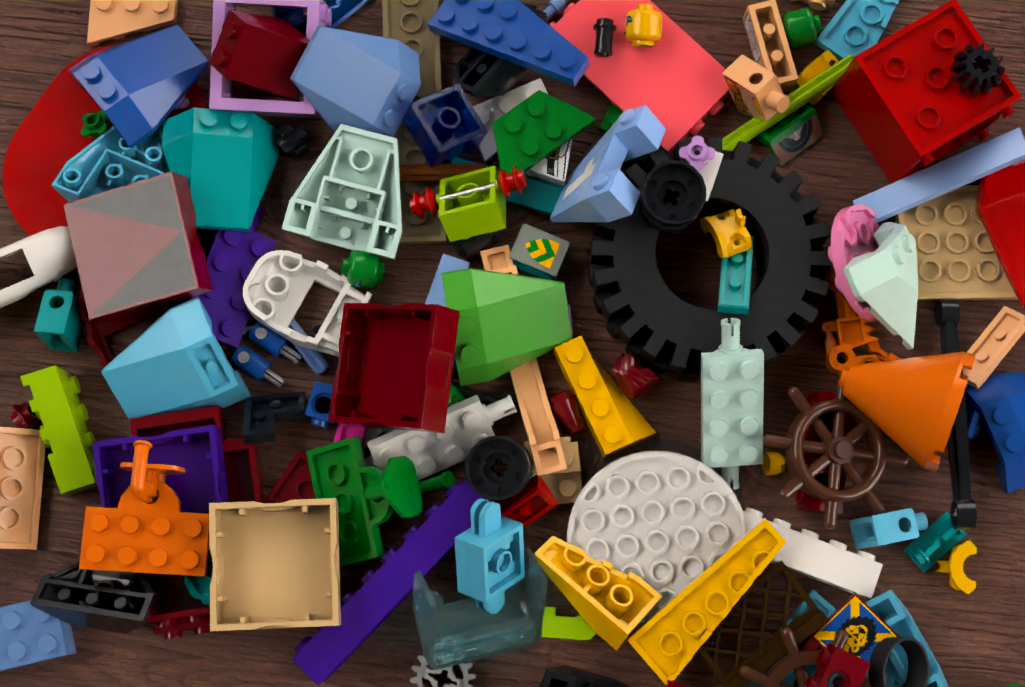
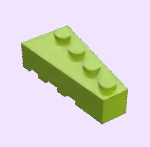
M56 365L20 376L23 387L29 385L33 394L32 400H29L32 413L35 412L38 419L42 420L43 425L40 426L39 430L41 439L47 448L52 449L53 453L48 454V459L60 494L70 496L97 487L92 443L96 442L93 433L91 431L88 432L85 421L89 420L85 405L83 403L80 404L77 393L81 392L77 377L72 376L71 373Z

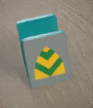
M523 224L509 257L518 270L537 278L556 281L569 252L571 242L530 225Z

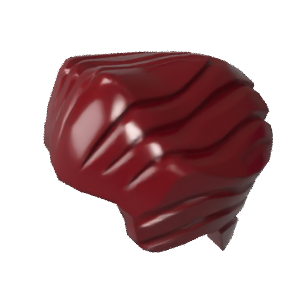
M622 353L614 362L611 370L612 376L618 381L623 393L633 400L639 398L662 380L651 369H642L640 359L634 358L632 354L625 356Z

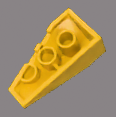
M551 536L532 556L592 630L616 651L634 633L662 598V595L639 576L631 572L627 575L612 568L613 564L605 560L603 562L597 561L587 556L584 550L555 536Z

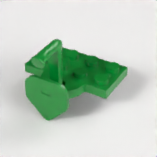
M360 437L348 438L306 451L316 499L336 498L338 500L340 567L384 556L379 525L386 522L394 510L401 518L418 516L423 506L422 494L443 488L449 489L456 482L455 475L450 471H445L440 476L418 481L414 464L406 456L389 458L385 470L377 466H366Z

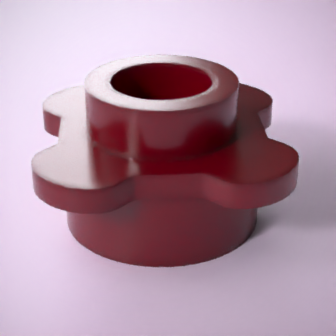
M23 402L21 405L14 404L12 406L11 419L18 428L30 429L34 425L37 427L42 425L36 413H32L30 404Z

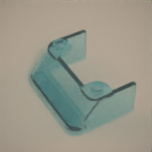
M529 546L524 547L525 577L504 591L505 603L502 609L495 614L476 608L475 598L443 604L440 593L429 590L421 571L414 572L412 607L423 654L430 668L442 669L528 647L540 638L548 578Z

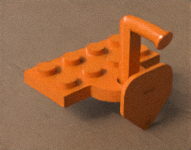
M145 440L134 441L133 463H120L121 469L132 471L130 486L121 495L118 507L86 506L79 569L207 577L209 514L181 512L180 499L175 490L165 483L166 475L185 474V468L175 465L148 464V454L152 444Z

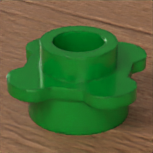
M102 110L98 113H86L82 117L84 124L81 134L83 137L91 136L97 139L110 129V124L107 121L108 117Z

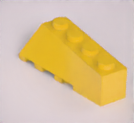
M582 335L554 348V356L572 393L576 396L578 406L603 458L656 434V431L589 352Z

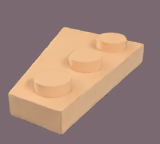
M91 0L87 44L89 47L100 45L99 42L110 39L115 41L125 38V35L139 31L144 33L174 25L177 18L178 0Z

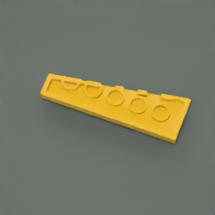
M766 518L627 638V641L666 686L667 680L674 681L697 650L706 642L719 623L731 611L732 607L785 545L786 541Z

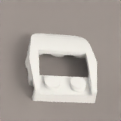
M288 250L271 251L259 258L243 286L244 302L248 311L256 320L297 346L339 357V338L344 303H370L372 294L367 291L366 295H364L354 287H351L347 277L333 272L328 268L329 265L319 260L315 263L303 259L301 254ZM314 282L339 293L315 338L307 337L288 328Z

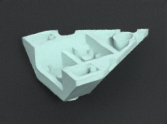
M885 222L874 233L879 246L875 252L853 257L843 271L854 297L859 302L866 301L870 305V313L894 336L900 335L903 338L902 344L910 350L914 348L918 301L916 242L914 237L909 234L906 225Z

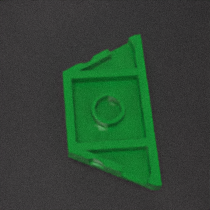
M538 90L492 123L500 169H504L508 174L512 173L513 166L516 165L518 170H523L524 173L594 124V117Z

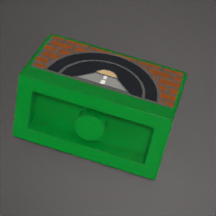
M805 104L757 135L756 139L770 148L772 154L780 159L778 165L783 166L820 139L824 132L815 109Z

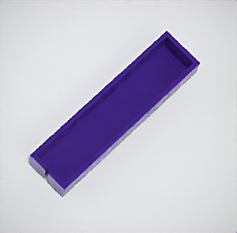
M467 480L462 484L458 481L455 482L445 493L448 499L441 506L435 503L424 514L427 520L419 528L414 525L402 537L406 542L399 549L392 547L382 557L381 561L384 564L378 571L371 569L359 581L362 587L356 593L350 591L341 599L340 626L316 627L319 631L313 637L311 635L309 637L306 636L294 648L297 654L292 660L317 685L325 683L455 548L454 537L471 528L470 509L475 501L485 498L478 495Z

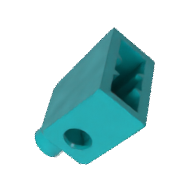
M59 279L57 290L44 291L34 332L49 350L78 352L82 320L78 309V297L75 294L77 282L74 280Z

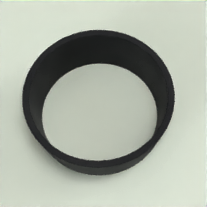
M889 637L877 644L869 660L871 664L868 669V677L871 687H887L885 681L886 663L891 651L897 644H901L908 659V673L903 687L927 686L929 660L925 648L917 639L912 637Z

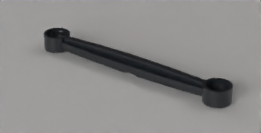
M939 298L936 301L935 322L937 327H940L941 354L960 352L957 330L960 321L958 299ZM964 391L947 442L953 493L950 519L954 530H974L977 522L976 504L971 499L968 426Z

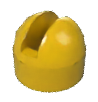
M764 452L762 468L766 476L778 475L785 470L784 464L786 460L782 454L778 452Z

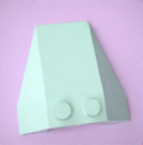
M340 124L289 200L282 230L340 248L366 251L369 254L395 260L403 232L398 139Z

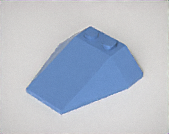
M318 25L290 79L334 133L340 124L394 137L421 86L419 53L396 39Z

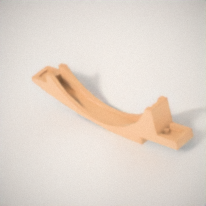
M509 245L480 251L484 270L518 275L517 267L513 265V261L509 257ZM535 358L511 370L510 375L537 476L565 470L567 466L558 428L547 398L538 361Z

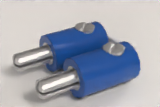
M259 321L254 326L245 327L243 334L251 330L248 338L276 358L282 354L295 364L301 359L300 354L288 347L289 340L275 333ZM244 344L238 349L232 348L234 354L231 362L259 382L265 378L278 388L282 386V384L267 375L270 374L281 383H284L282 377L270 370L272 363Z

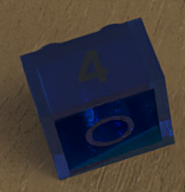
M459 83L410 103L402 119L431 168L479 147L488 132Z

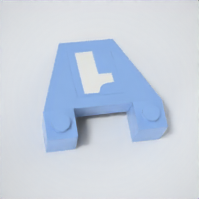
M646 105L624 111L569 175L550 216L552 222H611L632 215L641 192L621 172V166L625 161L658 150L666 131L663 124Z

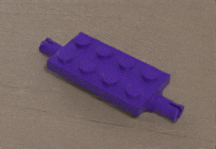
M260 205L248 232L216 229L206 256L213 291L191 297V299L199 297L212 321V332L218 343L233 349L238 348L250 315L243 299L244 283L259 258L273 251L276 244L275 240L256 231L264 212V208Z

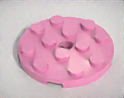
M856 204L841 209L835 216L831 230V246L828 247V257L834 265L836 273L835 285L838 291L843 292L848 303L861 319L876 322L878 320L870 313V305L866 301L859 302L854 297L843 271L853 257L875 252L879 247L874 233L880 227L874 219L876 213L866 205Z

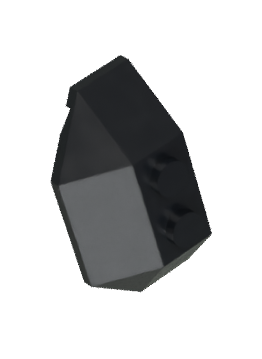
M525 5L543 21L547 22L548 16L545 12ZM471 47L456 63L453 84L455 88L475 97L504 96L527 68Z
M79 563L63 568L55 574L49 573L42 576L30 604L70 625L127 634L145 624L156 595L144 573L79 569Z

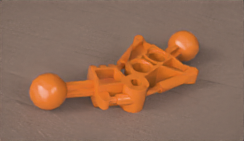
M832 263L831 268L824 275V281L830 282L828 289L835 294L838 319L825 322L820 327L821 332L826 335L824 343L826 350L825 366L831 373L840 375L843 369L850 370L851 365L900 359L890 352L888 354L881 349L878 343L879 338L870 335V333L877 331L876 327L869 326L871 321L861 319L855 315V311L848 303L843 292H839L836 288V273ZM866 346L870 353H877L879 356L875 354L855 356L853 350ZM837 356H841L843 358V364L837 361ZM937 450L934 451V454H935V455H938L939 453H941L940 451H937Z

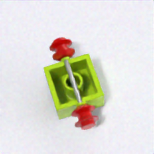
M516 165L513 166L512 173L508 174L504 169H501L498 173L496 166H491L440 179V194L436 195L430 188H426L425 195H420L418 191H414L413 198H410V207L412 213L418 215L421 220L424 219L426 212L436 216L439 210L440 221L450 242L465 240L486 233H494L498 230L506 229V197L510 198L511 191L517 190L520 195L523 194V188L527 187L524 171L518 170Z

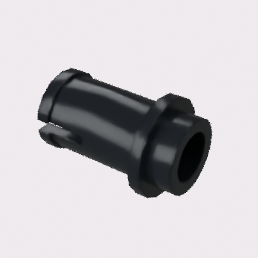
M600 18L593 25V30L596 31L595 56H612L613 32L616 31V26L613 25L614 21L612 19Z

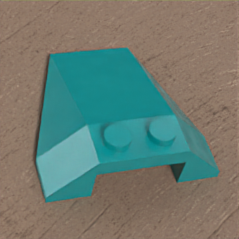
M192 108L163 121L162 151L169 172L172 171L187 177L196 214V228L248 232L279 159V146L275 143L279 138L276 132L277 128L255 113Z

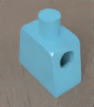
M912 508L849 520L856 550L919 538V531L928 528L926 515L923 512L914 513Z

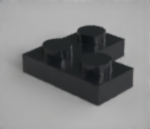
M305 391L246 397L243 428L244 443L261 444L275 441L276 422L306 419L307 400Z

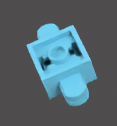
M481 498L475 501L470 509L471 528L454 537L458 592L475 598L476 608L495 614L502 609L505 603L504 591L525 577L523 523L501 516L500 504Z

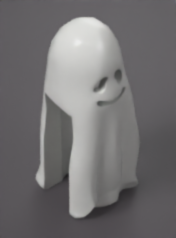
M68 226L47 229L0 248V260L23 251L34 274L33 277L0 290V308L26 297L36 289L52 281H58L63 275L77 268Z

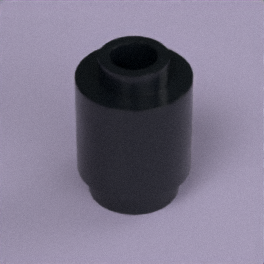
M486 233L465 240H457L453 243V246L460 258L465 256L469 261L480 255V251L493 248V244L498 242L495 233Z

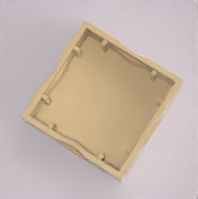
M336 498L298 499L282 503H259L255 501L209 503V548L213 563L210 583V631L341 625L338 500Z

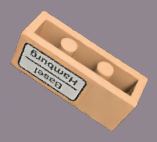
M776 0L748 5L742 19L754 61L775 74L783 92L791 91L799 78Z

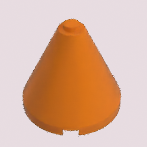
M962 351L851 365L850 370L843 369L838 386L843 388L842 394L923 469L936 473L941 456L935 455L934 451L937 450L944 453L968 382V376L961 374L962 367L972 369L975 355Z

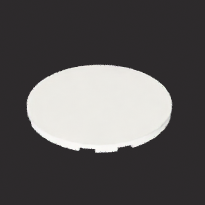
M654 450L621 457L599 470L587 482L578 495L569 517L567 543L584 550L587 556L597 561L603 562L605 560L612 563V568L627 575L631 572L639 576L662 595L660 601L639 625L640 627L748 533V528L742 507L735 493L713 469L692 457L680 453Z

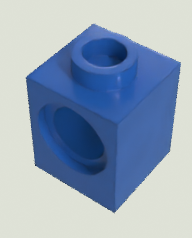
M315 381L305 412V416L312 419L310 424L327 429L329 424L337 425V423L328 421L329 412L326 414L318 412V404L322 400H331L333 386Z

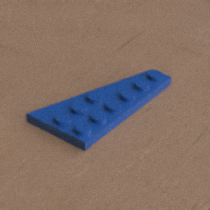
M445 0L428 23L431 32L574 87L590 65L586 55L519 0Z

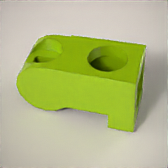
M543 606L541 637L589 640L596 635L580 614L574 617L555 615L556 607Z

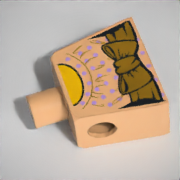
M744 55L739 56L722 73L738 111L763 121H768L777 112L783 113L788 109L790 99L783 94L775 74Z

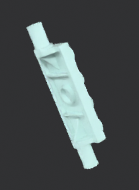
M728 318L721 320V344L718 346V349L714 352L701 353V462L710 468L721 467V477L729 486L732 483L733 490H736L740 487L739 466L763 464L764 352L762 349L749 350L743 348L740 344L741 320L730 318V323H728Z

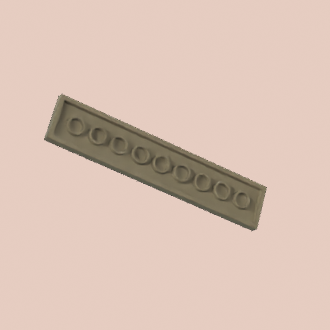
M382 0L383 37L399 40L419 53L421 86L393 137L398 139L399 165L444 164L440 35L431 32L428 26L429 21L439 9V0ZM418 128L422 129V134L426 140H419L417 138ZM440 181L400 182L403 232L399 245L447 243L446 232L439 218V210L436 216L426 212L424 219L421 220L418 215L412 213L410 207V198H413L414 191H418L420 195H425L426 188H430L436 195L440 194Z

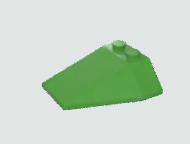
M473 268L441 273L446 307L460 311L455 359L461 386L489 382L572 340L564 282Z

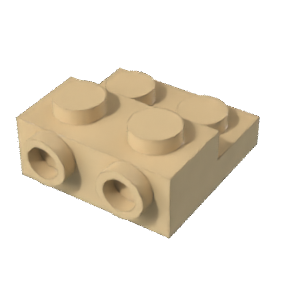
M560 437L567 469L540 476L557 500L558 505L575 503L582 490L578 441L571 442V437ZM525 441V442H524V446H525V447L527 448V450L530 452V455H531V458H532V461H533V457H532V454H531V450H530L529 443H528V441ZM533 461V476H532V477H534L535 475H537L536 468H535V465H534V461Z

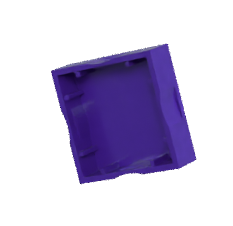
M215 425L174 430L153 437L132 436L92 442L96 484L100 493L102 507L117 508L121 495L130 486L132 471L121 469L120 463H133L135 449L133 442L136 440H145L152 444L148 454V464L175 465L185 468V474L166 475L165 483L175 490L180 499L181 512L209 514V503L229 502L221 429Z

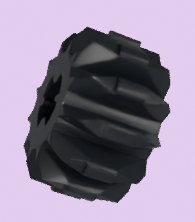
M982 42L978 43L976 47L972 44L966 45L963 51L957 52L954 56L955 62L950 66L949 71L956 74L952 78V83L960 82L962 84L960 92H964L969 88L971 96H976L979 92L985 95L992 90V87H997L1001 83L1002 79L1000 76L1005 73L1006 68L999 65L1003 61V56L995 57L993 55L995 47H991L987 51Z

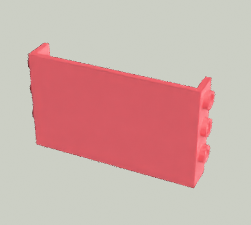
M579 0L576 4L571 3L562 13L563 17L557 23L552 22L549 24V26L588 57L590 65L583 76L622 112L642 105H646L666 128L660 143V147L663 148L665 154L672 153L678 141L685 140L690 134L695 136L704 127L705 123L703 120L709 114L714 117L725 105L722 101L730 94L722 75L726 69L650 0ZM637 4L654 5L653 10L662 14V37L660 41L654 43V47L631 46V41L625 38L626 13L635 10ZM600 18L612 19L614 21L613 25L616 26L612 40L613 53L609 57L594 55L596 31L593 30V25Z

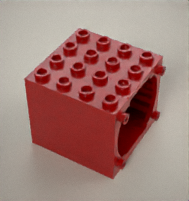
M956 0L945 3L856 55L831 92L891 184L918 172L931 162H935L975 137H978L980 142L991 135L988 129L1002 116L1003 119H1006L1015 112L1012 106L1022 97L1006 73L1000 76L1002 79L1001 83L997 87H992V90L985 95L979 92L976 96H971L969 88L964 92H960L962 84L960 82L952 83V78L956 74L949 70L950 66L955 62L954 56L958 51H963L966 45L972 44L976 47L978 43L982 42L985 50L988 51L989 49Z

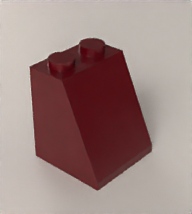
M229 10L209 64L225 78L291 99H297L300 90L290 77L310 40L286 20Z

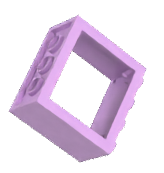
M213 0L211 57L229 10L236 11V6L303 9V15H307L306 37L309 40L318 25L331 26V8H328L324 0ZM211 66L209 109L251 112L258 116L322 119L305 96L300 97L299 102L233 98V80L225 78Z

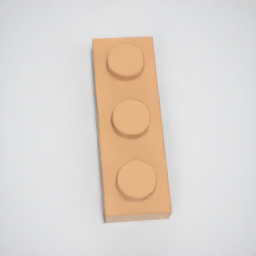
M1006 306L1000 310L967 351V353L975 355L971 370L962 367L963 374L968 376L967 384L976 389L982 386L1025 332V315Z

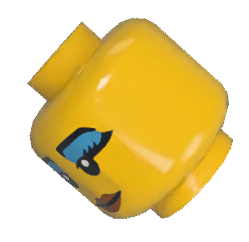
M637 4L635 10L626 13L624 35L628 41H631V46L654 47V43L661 40L663 17L660 12L653 10L654 5Z

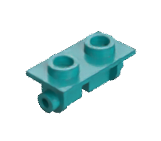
M946 511L921 533L919 538L912 541L904 551L924 573L965 537L967 533L964 530L953 529L950 514Z

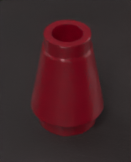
M570 389L561 391L548 398L551 403L550 408L567 430L568 434L577 432L585 427L576 396L571 393Z

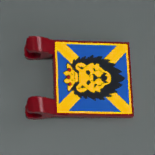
M854 593L828 618L829 621L802 641L798 648L799 651L816 650L820 645L826 648L828 643L832 644L837 632L843 629L849 634L843 650L869 662L874 648L880 641L885 638L900 636ZM839 674L832 680L833 687H836L839 683Z

